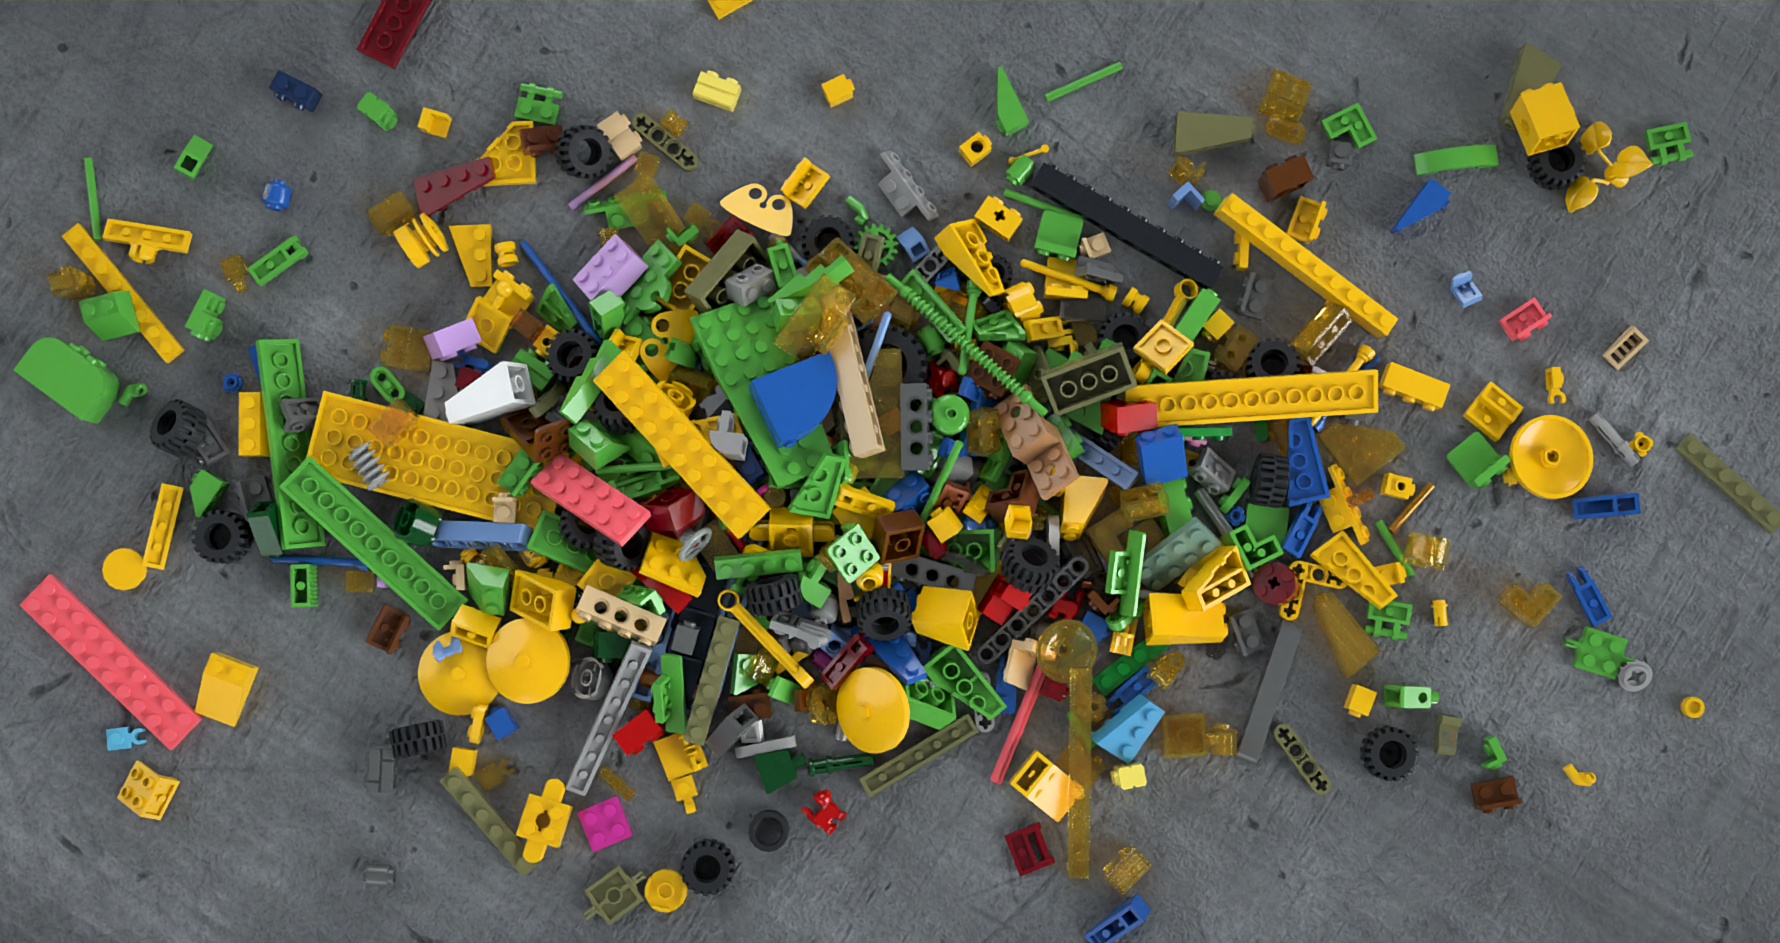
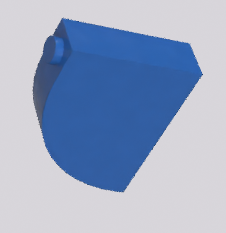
M826 351L751 381L748 389L778 449L781 447L787 449L796 445L798 440L811 434L824 420L836 394L837 375L834 361L830 352Z

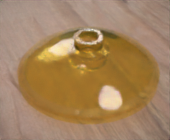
M1063 619L1049 625L1041 634L1036 648V658L1042 672L1050 679L1060 683H1072L1085 677L1093 668L1098 653L1097 641L1091 629L1084 623L1073 619ZM1064 645L1063 651L1060 652V646Z

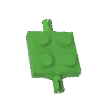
M1587 626L1584 627L1582 636L1578 641L1565 638L1564 641L1572 644L1563 642V646L1575 649V658L1572 666L1614 680L1621 664L1627 665V661H1635V659L1624 656L1628 639Z

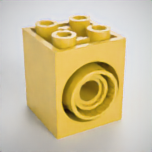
M1561 82L1556 84L1547 83L1539 89L1523 91L1510 111L1528 156L1568 145L1580 128L1574 108L1569 102Z

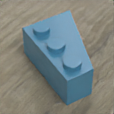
M1141 693L1121 708V712L1111 720H1106L1104 722L1105 725L1099 730L1093 731L1088 735L1097 745L1128 764L1131 763L1165 713L1159 705Z

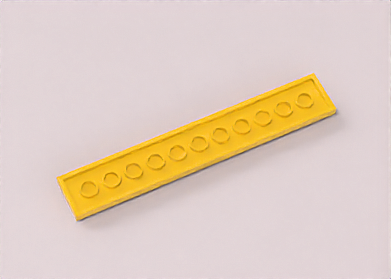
M1378 370L1141 384L1124 391V401L1150 400L1156 402L1158 427L1173 424L1182 426L1378 413Z

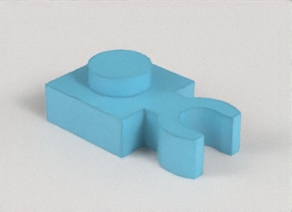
M131 727L106 729L108 751L132 748V742L137 745L146 743L147 740L138 739V734L145 732L146 729L137 728L132 733Z

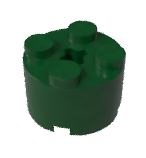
M412 498L406 500L405 502L408 504L405 507L401 506L396 514L393 529L397 530V534H394L397 539L419 547L426 544L431 545L436 537L435 531L442 520V513L438 512L436 507Z

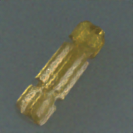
M604 767L599 772V776L603 780H607V784L618 794L621 793L626 801H630L635 796V791L628 788L627 784L616 774L613 775V771L608 767Z

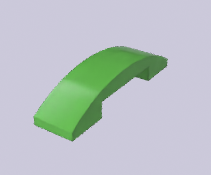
M1496 145L1453 147L1413 155L1416 176L1435 174L1439 171L1477 167L1478 169L1499 165Z
M675 470L649 472L619 483H615L614 480L606 483L633 501H637L670 488L681 481V478Z

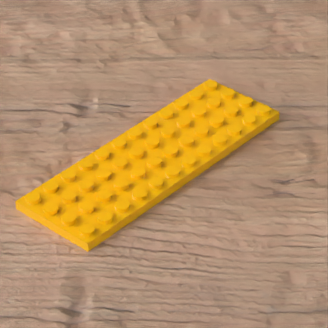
M323 391L306 458L311 456L337 481L367 489L369 483H363L362 481L366 475H358V471L361 468L355 469L353 467L356 461H349L351 455L349 452L364 443L371 442L372 444L367 449L376 450L372 457L380 456L377 465L385 464L381 471L390 472L385 477L390 480L372 491L404 499L412 498L431 506L493 521L494 501H492V497H498V493H510L499 485L497 481L518 454L521 447L513 438L457 424H450L446 421ZM565 452L562 454L570 458L571 453ZM554 457L541 461L544 463L541 468L543 469ZM530 481L528 484L530 488L524 496L520 495L517 497L516 523L526 524L532 527L534 531L543 509L556 514L558 503L534 488Z

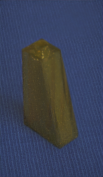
M1323 591L1314 598L1316 602L1311 606L1341 675L1344 678H1350L1379 654L1381 650L1335 594Z

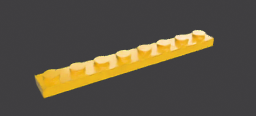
M77 223L62 235L64 240L108 293L130 291L140 332L166 363H170L185 351L81 224Z

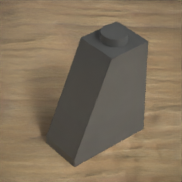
M744 703L723 720L705 743L712 753L721 757L759 718Z

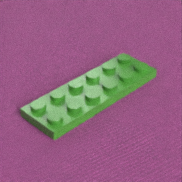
M543 509L526 549L585 574L596 561L597 557L595 554L597 551H594V549L590 552H586L585 549L577 551V547H569L570 543L568 541L564 542L562 539L564 536L563 534L560 535L559 532L560 526L558 525L561 517ZM576 523L580 531L587 534L595 533V531ZM638 578L633 582V585L648 588Z

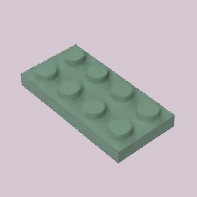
M1195 516L1144 554L1141 583L1150 591H1159L1221 545L1219 539Z

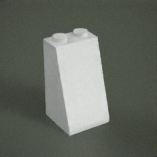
M507 361L500 362L446 401L445 414L449 423L475 425L531 407L535 403L527 364Z

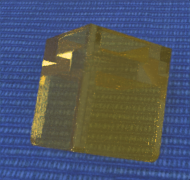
M346 571L345 592L373 593L374 574L372 572Z

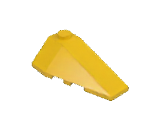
M975 218L949 224L934 237L943 254L989 297L1005 292L998 270L992 266V253L987 252L985 246L987 239Z

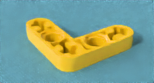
M1293 561L1288 565L1289 568L1292 569L1299 565V568L1302 569V573L1297 575L1298 580L1301 579L1299 592L1295 599H1293L1297 600L1296 604L1291 603V610H1294V613L1290 614L1289 617L1284 612V608H1288L1289 603L1279 606V616L1289 621L1298 617L1306 582L1334 589L1345 588L1347 584L1342 582L1337 585V581L1331 579L1326 583L1329 570L1325 567L1304 561ZM1315 569H1320L1323 572V578L1320 581H1316L1313 578V571Z

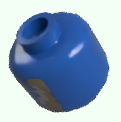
M274 179L273 182H268L264 185L261 200L266 204V208L282 211V209L289 206L292 190L286 186L285 181Z

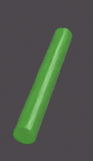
M1381 519L1374 523L1396 560L1404 566L1407 578L1414 575L1413 569L1383 520Z

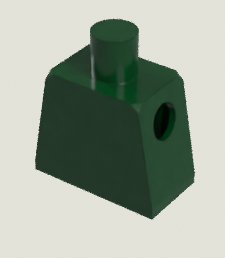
M789 748L754 755L766 794H770L798 778L796 769L807 765L803 753L791 757Z

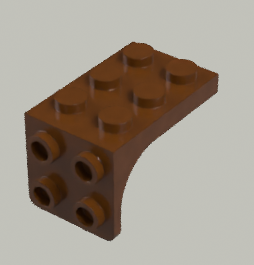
M530 407L500 417L502 427L535 463L572 450L569 446L568 429L574 426V424L567 418L551 422L545 418L546 413L535 418L529 411Z

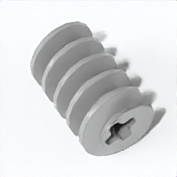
M371 442L364 443L349 452L351 454L349 461H356L353 467L355 469L361 468L358 471V475H366L362 481L363 483H369L367 486L369 491L382 486L390 480L385 478L390 472L381 471L385 464L377 465L380 456L372 457L376 450L367 449L372 444Z

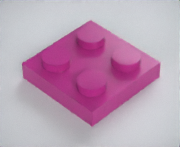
M618 795L577 813L593 852L634 835Z

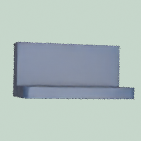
M1187 182L1172 195L1167 205L1172 210L1181 201L1185 200L1196 211L1205 199Z

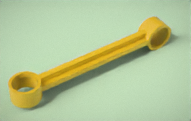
M1184 279L1175 285V299L1163 318V321L1170 326H1174L1185 304L1197 296L1198 286L1195 281ZM1182 284L1190 289V297L1182 292ZM1143 358L1132 369L1139 385L1143 384L1152 372V365Z
M726 589L720 592L717 598L720 608L730 611L796 681L806 689L814 679L739 602V596L735 591ZM730 592L735 595L736 603L733 607L726 608L722 606L720 599L724 593Z

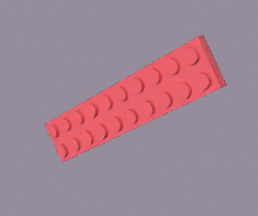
M49 574L20 604L40 626L169 750H173L203 719L53 574Z

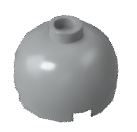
M585 657L582 659L585 661L581 665L577 664L574 668L571 686L575 688L576 693L574 694L584 700H599L607 695L613 683V673L607 663H603L594 657Z

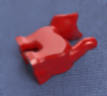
M931 360L928 369L932 374L925 379L924 383L928 384L929 388H932L934 396L939 398L945 395L946 388L959 389L956 372L948 370L945 364L938 366L936 364L937 361Z
M1058 582L1060 585H1066V584H1068V583ZM1084 589L1077 591L1075 600L1065 598L1068 593L1067 591L1049 608L1045 615L1056 619L1060 612L1064 616L1061 622L1071 625L1073 617L1078 613L1082 604V596L1085 594Z
M826 789L813 794L814 801L822 806L816 814L808 807H802L801 812L806 814L813 824L831 835L837 826L835 823H831L832 819L836 818L841 822L847 813L839 809L837 804L831 799L832 793Z

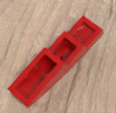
M639 566L635 570H629L648 588L656 590L662 600L677 614L693 599L688 593L639 573Z

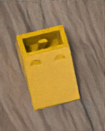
M1036 749L1033 750L1008 781L1056 822L1060 821L1085 790Z

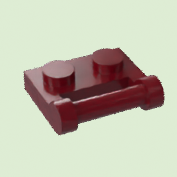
M1035 822L1027 827L1004 835L1019 876L1055 863L1053 856H1050L1040 829L1042 827L1040 822ZM1033 833L1042 860H1036L1027 834Z

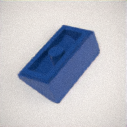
M958 267L939 271L935 281L936 286L960 291L962 279Z

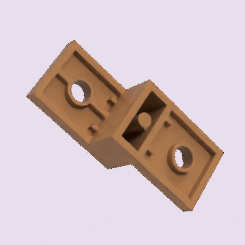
M1023 385L1025 387V391L1029 390L1032 393V390L1028 385ZM1012 393L993 407V411L1012 456L1028 466L1040 497L1046 501L1080 476L1059 429L1046 421L1027 403L1023 404L1019 400L1020 397H1015L1016 393ZM1021 409L1020 415L1015 418L1016 412ZM1056 467L1055 473L1050 476L1051 469Z

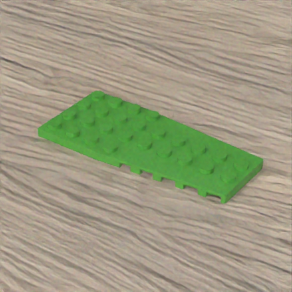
M768 293L745 307L735 302L691 317L690 323L715 379L727 400H730L736 417L741 420L746 435L751 438L756 453L761 456L767 473H770L775 482V487L779 489L809 477L823 454L833 453L822 423L811 434L798 440L796 445L787 449L785 447L778 449L748 389L752 380L799 362L788 333L776 332L772 319L773 307L767 301L771 298Z

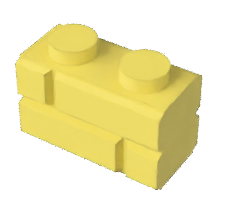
M708 70L707 73L701 71L693 90V97L699 101L733 112L741 93V86L738 85V81L727 77L724 80L719 78V75L713 71Z
M1133 761L1130 764L1126 763V765L1124 763L1114 765L1113 771H1110L1112 783L1115 786L1118 785L1123 790L1131 789L1133 786H1146L1144 766L1137 761Z

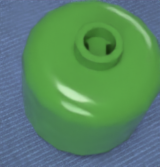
M946 394L935 399L929 405V410H932V423H929L930 429L941 436L957 434L969 422L970 410L967 403L961 397Z

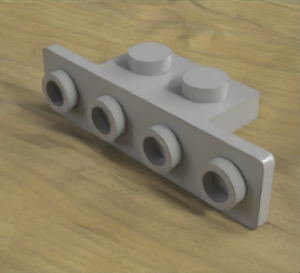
M891 150L882 152L880 156L891 172L878 183V186L900 216H906L917 206L928 221L938 218L939 215L936 212V207L926 199L923 189L915 184L911 173L900 163L898 155Z

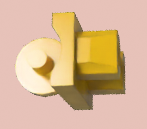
M1138 619L1132 621L1122 631H1113L1109 652L1131 656Z

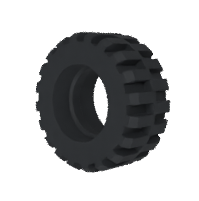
M879 326L863 332V335L858 337L865 365ZM888 326L881 348L890 346L897 348L903 353L907 361L906 374L899 383L893 386L879 385L870 376L869 385L875 405L886 407L900 405V384L924 383L925 379L928 378L929 373H927L929 361H927V353L922 347L920 340L904 329Z

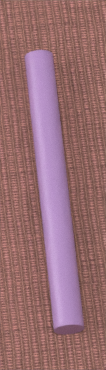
M634 154L629 156L568 204L570 208L575 210L637 162V157Z

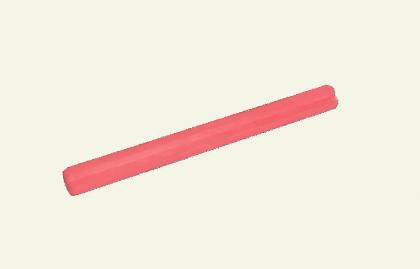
M1037 665L1030 687L1026 690L990 777V780L996 784L1001 785L1047 675V667Z

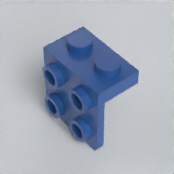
M909 471L886 491L882 497L895 501V512L915 509L920 517L932 489L916 471Z

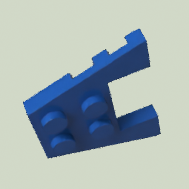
M963 376L958 395L971 401L969 407L970 419L967 426L960 432L959 441L963 442L964 445L958 457L985 456L984 452L993 439L989 431L997 419L993 411L995 405L984 397L983 391L973 384L972 378ZM943 437L937 455L945 458L948 457L955 441Z

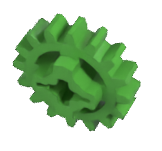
M872 223V229L864 226L866 233L878 236L881 234L888 239L884 241L882 253L888 250L889 252L885 257H880L878 269H880V264L887 267L888 260L894 261L892 254H898V251L894 249V247L898 246V242H893L896 234L890 235V228L886 229V231L883 230V224L876 228L875 223ZM858 231L860 239L854 238V242L858 244L854 246V251H859L863 236L861 231Z

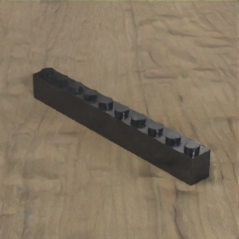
M1043 163L1030 185V189L1066 210L1081 215L1085 221L1181 277L1192 279L1202 289H1212L1224 269L1220 265L1221 262L1219 260L1202 255L1203 252L1196 247L1190 248L1184 244L1185 241L1183 239L1166 234L1167 231L1160 226L1154 227L1149 224L1148 219L1141 215L1135 216L1130 213L1131 210L1124 205L1118 206L1113 203V199L1105 194L1099 195L1094 192L1095 189L1092 186L1080 184L1077 182L1076 177L1069 173L1063 174L1052 163Z

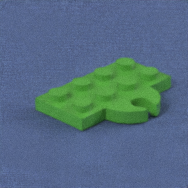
M659 239L642 257L649 267L621 296L625 305L623 307L624 319L622 323L626 326L640 311L652 314L662 309L655 302L658 296L666 302L670 298L672 284L669 278L682 265V262Z

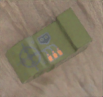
M1437 714L1434 752L1436 754L1454 756L1457 746L1456 739L1458 738V730L1461 727L1462 718Z

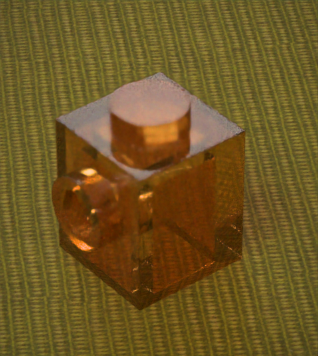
M522 308L509 323L511 327L532 342L535 339L537 340L545 327L542 322Z

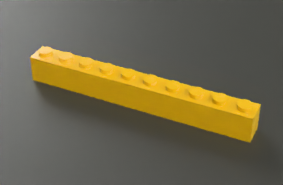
M1232 193L1225 197L1213 215L1377 339L1387 336L1397 322V317Z

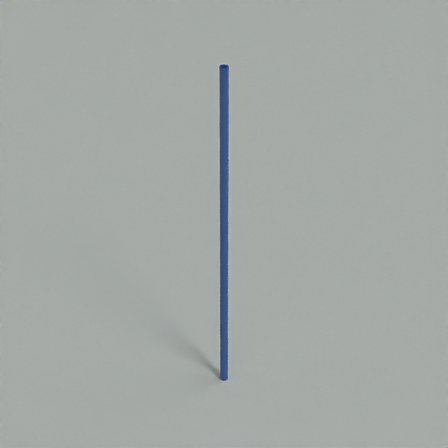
M522 241L519 246L548 284L553 283L577 322L587 334L600 343L599 347H601L602 339L527 241Z

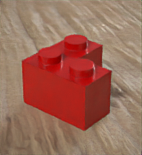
M1120 399L1100 402L1101 427L1108 429L1111 433H1117L1118 436H1128L1133 431L1143 433L1150 431V429L1158 428L1156 402L1150 400L1126 402Z
M997 574L977 609L980 613L1003 626L1011 618L1013 608L1022 611L1029 604L1031 594L1027 591L1024 593L1018 588H1013L1012 584L1006 582L1007 578Z
M650 707L612 736L627 756L631 753L636 756L645 749L644 743L649 740L653 743L665 734L662 730L666 728V725L655 722V714L653 713V708Z

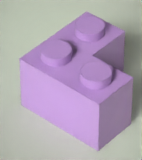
M472 318L423 336L432 360L439 358L440 361L457 356L456 351L464 349L465 352L477 348L476 343L482 341Z

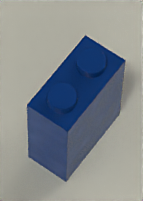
M1177 424L1166 425L1159 429L1135 435L1140 474L1147 488L1188 477L1183 435Z

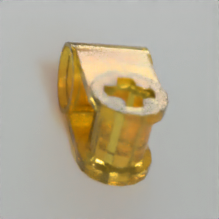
M1173 651L1163 656L1147 673L1146 677L1148 679L1151 678L1159 686L1160 691H1164L1171 685L1177 674L1185 666L1186 660L1184 655L1179 651Z

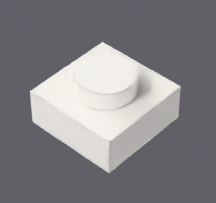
M757 720L741 737L742 743L764 741L762 720Z

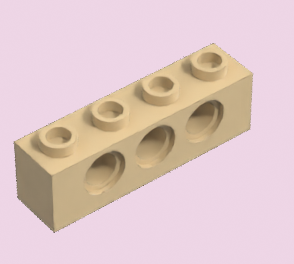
M589 585L586 586L574 612L582 620H593L603 629H614L618 631L620 636L628 639L630 637L638 640V643L648 647L656 645L667 620ZM602 605L605 608V613H597L594 606ZM617 613L624 615L625 621H616L614 615ZM634 623H643L645 626V630L638 631L635 628Z

